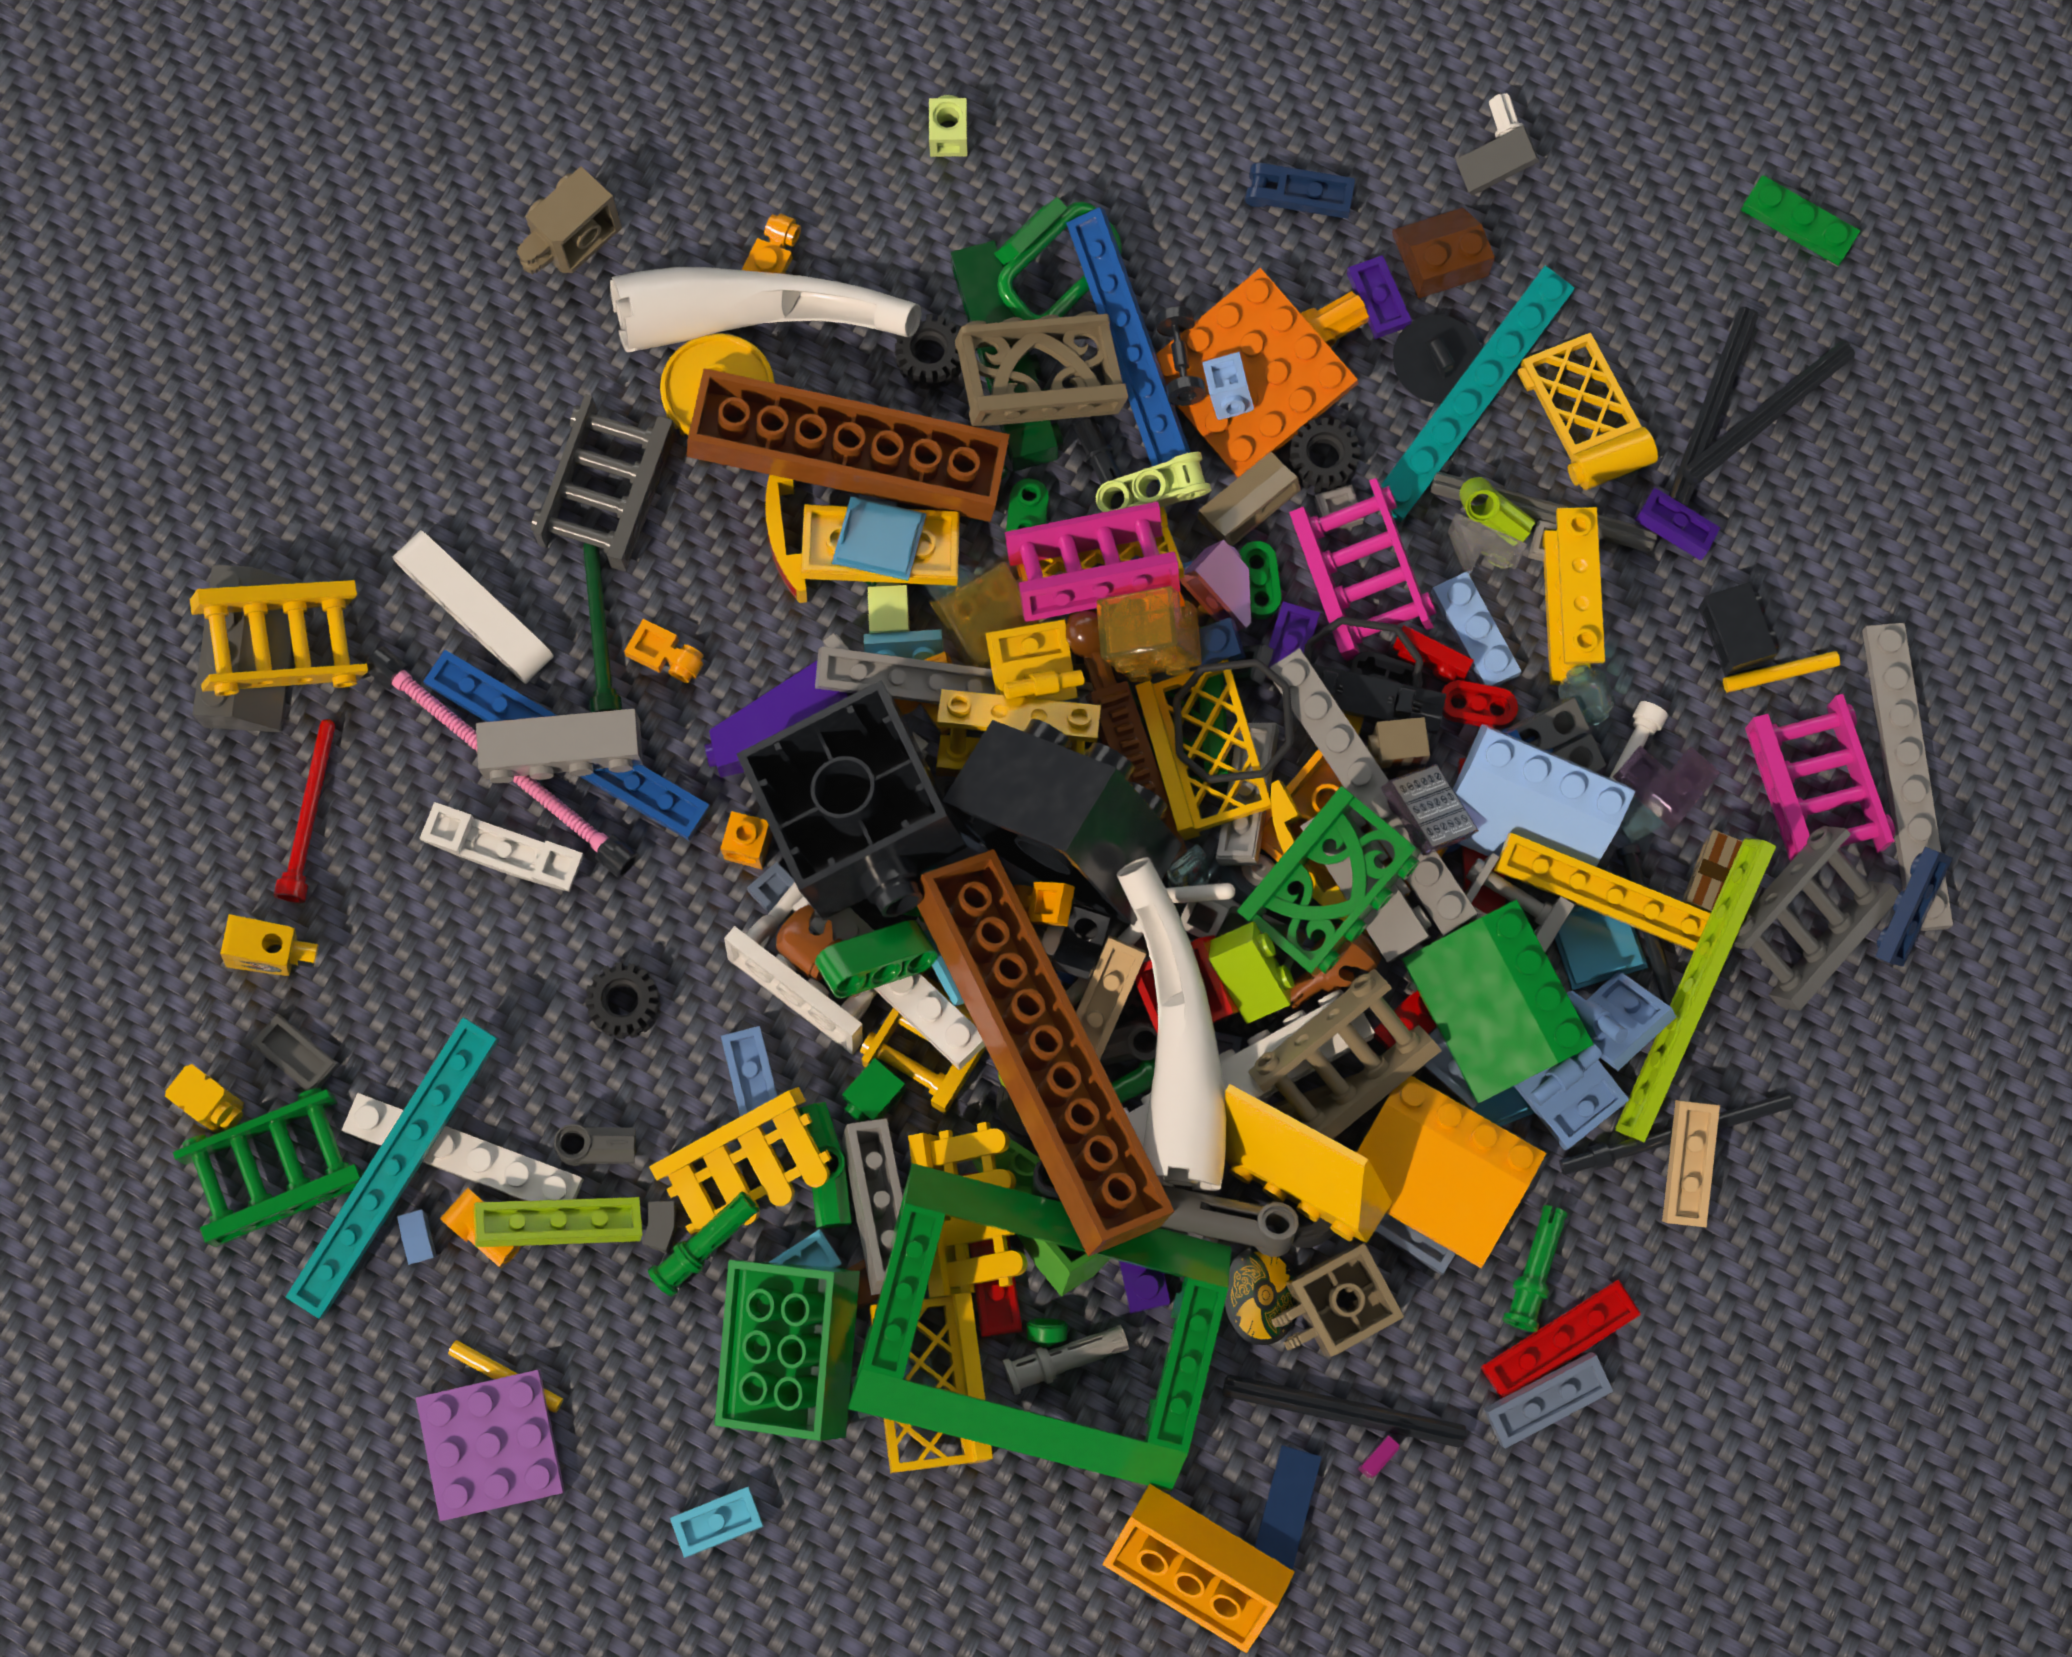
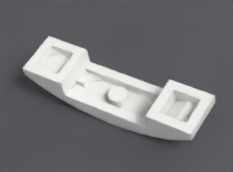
M436 802L432 806L420 836V840L472 862L521 879L569 892L584 856L583 853L549 841L544 843L474 819L471 814Z

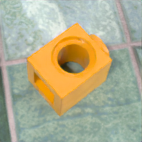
M731 811L720 848L724 859L763 870L773 833L767 820Z

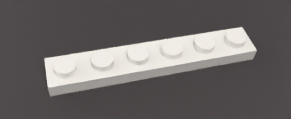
M803 896L792 906V909L795 913L798 909L811 904ZM850 907L825 920L815 910V918L809 927L817 935H821L824 932L827 920H831L834 941L838 938L845 941L874 931ZM920 973L873 988L958 1070L964 1067L985 1046L977 1027Z
M357 1093L342 1131L381 1146L403 1110ZM447 1126L444 1127L423 1163L523 1201L576 1199L584 1181L582 1177Z

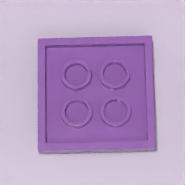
M540 1369L416 1397L440 1521L565 1492Z

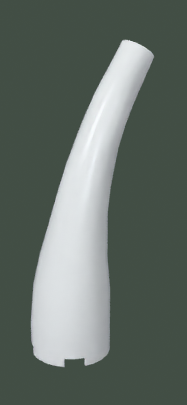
M671 267L613 276L610 281L613 311L617 312L622 329L618 330L627 353L686 342L722 331L762 323L784 321L839 322L912 337L917 331L921 320V307L919 304L855 285L800 275L709 267Z
M1145 857L1127 864L1117 872L1119 882L1136 914L1147 943L1153 966L1158 1003L1155 1069L1143 1149L1161 1185L1173 1187V1184L1193 1186L1192 1190L1216 1191L1221 1189L1225 1164L1226 1109L1223 1077L1211 1011L1199 966L1184 925L1151 860Z

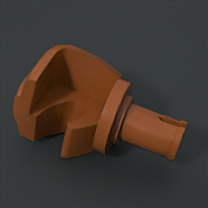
M808 904L798 909L781 926L776 936V949L780 955L784 956L796 968V971L809 979L814 978L816 981H820L823 979V976L815 965L817 955L828 946L844 940L838 938L834 941L831 920H827L824 932L821 935L815 936L811 934L809 927L815 918V910ZM858 993V994H855V995H852V996L857 997V996H859L861 993Z
M1342 923L1336 924L1335 929L1337 930ZM1364 932L1352 943L1347 940L1338 950V953L1341 955L1339 961L1327 974L1321 971L1315 976L1305 971L1294 981V987L1291 988L1290 1003L1292 1001L1294 1003L1291 1007L1299 1010L1303 1004L1321 989L1332 993L1340 990L1341 987H1350L1355 980L1354 973L1341 967L1351 966L1368 972L1372 971L1382 959L1378 947ZM1324 935L1309 951L1318 950L1323 945L1326 935Z

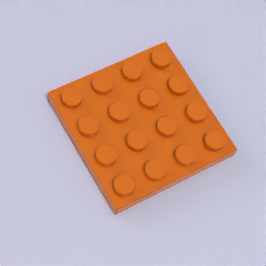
M1260 267L1196 320L1192 329L1184 330L1181 333L1182 341L1186 342L1190 364L1187 376L1199 377L1204 381L1206 396L1203 400L1193 405L1175 406L1236 478H1239L1269 452L1274 454L1294 435H1297L1298 429L1302 425L1307 427L1309 421L1318 418L1359 383L1353 373ZM1174 339L1156 353L1167 385L1174 379L1180 378L1173 362L1171 344L1174 342ZM1240 352L1254 410L1218 420L1210 398L1202 362Z

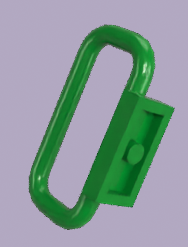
M1056 197L1040 208L994 253L1003 265L1008 263L999 274L997 287L1004 304L1016 317L1022 318L1024 321L1036 320L1046 315L1055 314L1061 318L1090 290L1085 275H1083L1044 314L1037 315L1015 293L1013 280L1068 227L1066 222L1096 209L1094 205L1087 202H1074L1066 207ZM1110 223L1117 246L1121 254V238L1116 229L1114 228V226Z

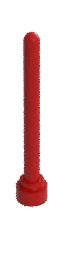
M324 719L320 722L288 869L276 881L273 896L283 901L304 903L306 900L309 886L305 884L306 877L303 876L335 731V723L331 719Z

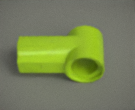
M1474 477L1463 483L1459 497L1467 515L1472 520L1482 523L1510 546L1515 547L1517 544H1522L1529 536L1535 524L1533 518L1496 491L1488 480L1482 477ZM1479 494L1488 495L1486 502L1478 506L1471 504L1475 496Z

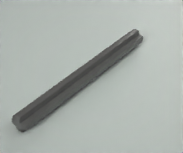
M1437 472L1433 479L1431 492L1461 501L1459 497L1460 489L1468 479ZM1493 486L1496 491L1536 522L1539 518L1557 523L1556 509L1572 508ZM1479 494L1475 496L1471 504L1477 506L1486 502L1488 495ZM1597 514L1599 539L1650 552L1654 548L1657 534L1650 529Z

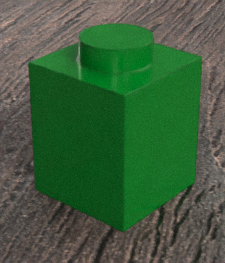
M874 1058L842 1094L844 1101L848 1104L844 1110L857 1122L882 1119L906 1092L905 1084Z

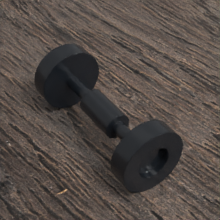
M1181 306L1166 308L1156 315V328L1159 334L1174 337V342L1171 344L1175 370L1180 375V378L1174 379L1166 387L1168 401L1177 406L1193 405L1203 400L1206 396L1204 381L1199 377L1187 376L1190 364L1186 342L1181 339V333L1184 330L1192 329L1195 325L1193 312L1189 308Z

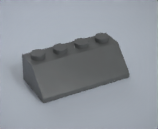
M212 565L209 588L294 584L299 582L253 567ZM283 609L268 610V614L265 615L272 670L290 669L292 641L288 614H284ZM231 612L225 617L232 671L233 673L256 671L249 617L244 616V612ZM205 619L192 715L204 728L282 732L288 686L239 689V693L230 696H216L215 691L202 692V682L209 674H216L209 619Z

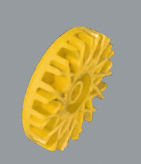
M714 333L692 339L673 353L666 363L661 376L660 393L667 418L673 420L675 429H679L683 437L685 434L689 435L704 368L774 383L771 366L756 346L738 336Z

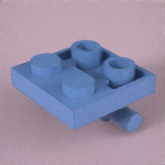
M1620 971L1615 973L1587 1000L1574 991L1567 993L1593 1044L1602 1052L1603 1056L1601 1059L1618 1071L1676 1018L1672 1007Z
M1595 1044L1514 1086L1564 1150L1571 1148L1629 1101V1098L1598 1060L1603 1054Z

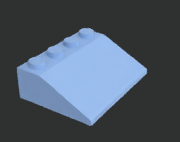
M1482 724L1453 787L1454 794L1477 830L1451 839V841L1486 856L1494 853L1499 857L1508 833H1514L1596 867L1616 834L1635 791L1625 784Z

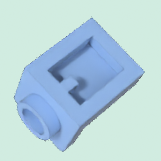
M1240 352L1202 362L1210 398L1218 420L1254 410Z

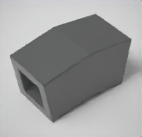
M674 1201L648 1202V1226L642 1244L645 1247L669 1254L677 1231V1204Z

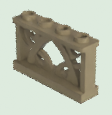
M1088 311L1073 317L1060 318L1058 315L1051 314L1036 320L1023 321L1022 318L1015 317L1000 323L986 324L985 321L979 320L962 326L955 339V346L958 350L969 401L971 426L981 427L1119 414L1128 399L1125 383L1122 384L1109 326V315H1096L1095 312ZM1091 338L1096 343L1098 351L1094 358L1084 362L1080 357L1087 351L1088 344L1084 347H1078L1075 345L1074 340ZM995 347L997 354L991 355L985 352L984 356L991 364L1000 365L999 369L989 368L981 364L975 356V349ZM1033 348L1051 355L1067 367L1056 375L1050 390L1041 391L1038 384L1032 378L1023 373L1012 371L1020 359ZM1101 364L1105 385L1102 386L1091 371V369ZM1074 375L1075 378H1072L1069 383L1074 384L1076 388L1065 389L1062 381ZM980 376L994 379L990 396H984ZM1017 383H1020L1026 387L1027 392L1015 393L1014 388L1018 386Z

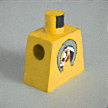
M229 914L220 954L227 968L289 976L292 964L310 968L315 967L319 945L297 941L296 931L293 927ZM273 945L282 946L276 953L267 952L268 948Z

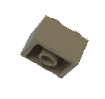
M582 166L573 174H566L560 179L552 193L545 199H538L530 207L525 217L531 234L523 240L522 244L520 243L519 247L517 246L518 250L516 252L519 255L524 272L526 271L532 275L533 273L537 274L538 271L540 272V269H544L550 262L562 273H574L622 229L613 195Z
M1359 1243L1285 1282L1296 1305L1276 1315L1271 1321L1275 1328L1283 1327L1292 1322L1296 1317L1303 1315L1309 1327L1301 1332L1292 1334L1283 1342L1287 1351L1315 1338L1324 1356L1332 1357L1404 1318V1315L1365 1243ZM1339 1291L1351 1293L1352 1300L1347 1301L1350 1305V1308L1347 1310L1344 1307H1338L1336 1299L1339 1298L1337 1296Z

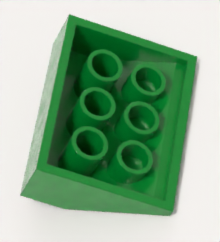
M1517 899L1401 959L1477 1104L1594 1045Z
M729 1260L714 1426L817 1441L846 1438L860 1271L819 1266Z

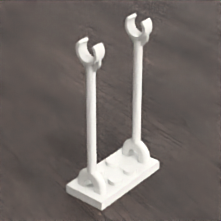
M913 732L915 740L924 758H926L928 752L924 749L929 743ZM794 882L768 915L761 917L746 934L735 926L724 938L727 958L853 1055L863 1043L862 1023L859 1020L878 992L870 989L861 992L857 997L849 996L840 1007L827 997L829 991L821 983L813 978L806 981L795 972L796 968L784 956L778 954L775 957L765 950L774 937L778 926L791 912L792 906L803 897ZM917 918L916 921L922 930H927L926 923L920 922L919 918Z

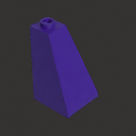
M817 661L813 662L709 730L712 743L704 744L709 767L717 766L721 778L744 773L736 755L737 753L847 698V692L816 689Z

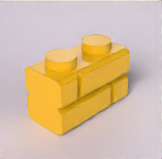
M193 1064L186 1065L165 1091L166 1098L216 1134L235 1127L243 1116L241 1110L244 1108V1102Z

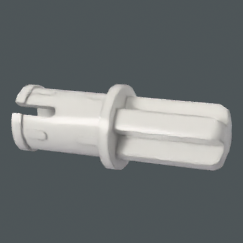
M1498 94L1489 101L1497 127L1496 139L1524 125L1518 121L1509 94Z

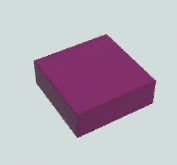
M1388 1435L1357 1469L1367 1478L1375 1477L1400 1449V1445Z

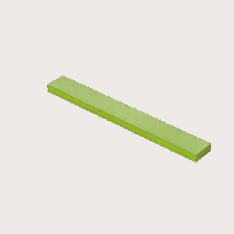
M1745 838L1670 1004L1676 1018L1656 1036L1629 1096V1101L1626 1103L1615 1127V1131L1642 1142L1646 1141L1775 851V845L1759 839Z

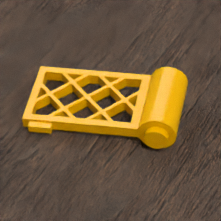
M1591 332L1522 359V368L1518 369L1517 374L1527 392L1534 389L1571 459V464L1567 467L1568 473L1575 486L1580 485L1584 490H1589L1658 461L1657 447L1652 435L1639 423ZM1586 347L1592 357L1589 368L1568 361L1571 352ZM1548 363L1560 367L1555 381L1540 377L1534 367ZM1564 369L1586 376L1580 390L1559 383ZM1590 378L1606 383L1609 389L1606 399L1585 392ZM1555 392L1576 398L1571 413L1555 407L1552 402ZM1581 400L1602 407L1597 422L1576 415ZM1608 409L1622 414L1627 424L1614 428L1602 424V420ZM1572 423L1594 430L1591 438L1575 445L1569 434Z

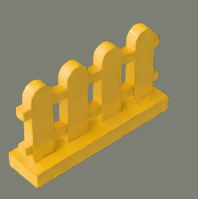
M799 1087L788 1090L649 1166L656 1181L669 1177L673 1186L666 1190L670 1198L678 1195L692 1222L686 1226L690 1235L698 1233L703 1226L723 1210L741 1191L746 1193L756 1203L758 1208L756 1200L766 1194L772 1204L784 1206L789 1204L795 1196V1190L791 1183L792 1180L802 1176L805 1183L811 1187H820L829 1180L830 1171L826 1162L831 1160L832 1157L828 1150L820 1153L806 1126L813 1122L808 1113L801 1116L797 1109V1106L806 1102ZM773 1120L777 1129L766 1135L762 1125ZM738 1139L742 1148L731 1154L727 1144ZM780 1139H783L796 1164V1167L785 1172L771 1145ZM703 1158L707 1167L696 1172L692 1163ZM745 1158H748L761 1183V1186L752 1191L749 1189L736 1164ZM712 1176L727 1203L717 1210L702 1184L704 1180ZM760 1208L759 1212L754 1214L743 1225L755 1222L760 1215Z
M989 1122L978 1123V1132L953 1137L951 1130L940 1131L939 1136L926 1133L908 1136L911 1164L914 1163L958 1175L957 1163L982 1158L983 1172L963 1177L1009 1189H1014L1016 1185L1014 1174L1009 1170L997 1169L995 1155L1002 1154L1009 1148L1010 1137L1004 1130L991 1129ZM945 1215L928 1280L930 1298L953 1296L959 1293H975L974 1284L999 1280L1000 1287L1013 1285L1012 1277L1022 1275L1028 1265L1027 1258L1022 1252L1008 1251L1006 1236L1014 1235L1015 1233L954 1217L950 1218V1216ZM993 1239L995 1254L970 1258L969 1243Z

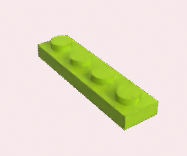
M639 1197L476 1202L473 1209L475 1247L641 1241L642 1238Z

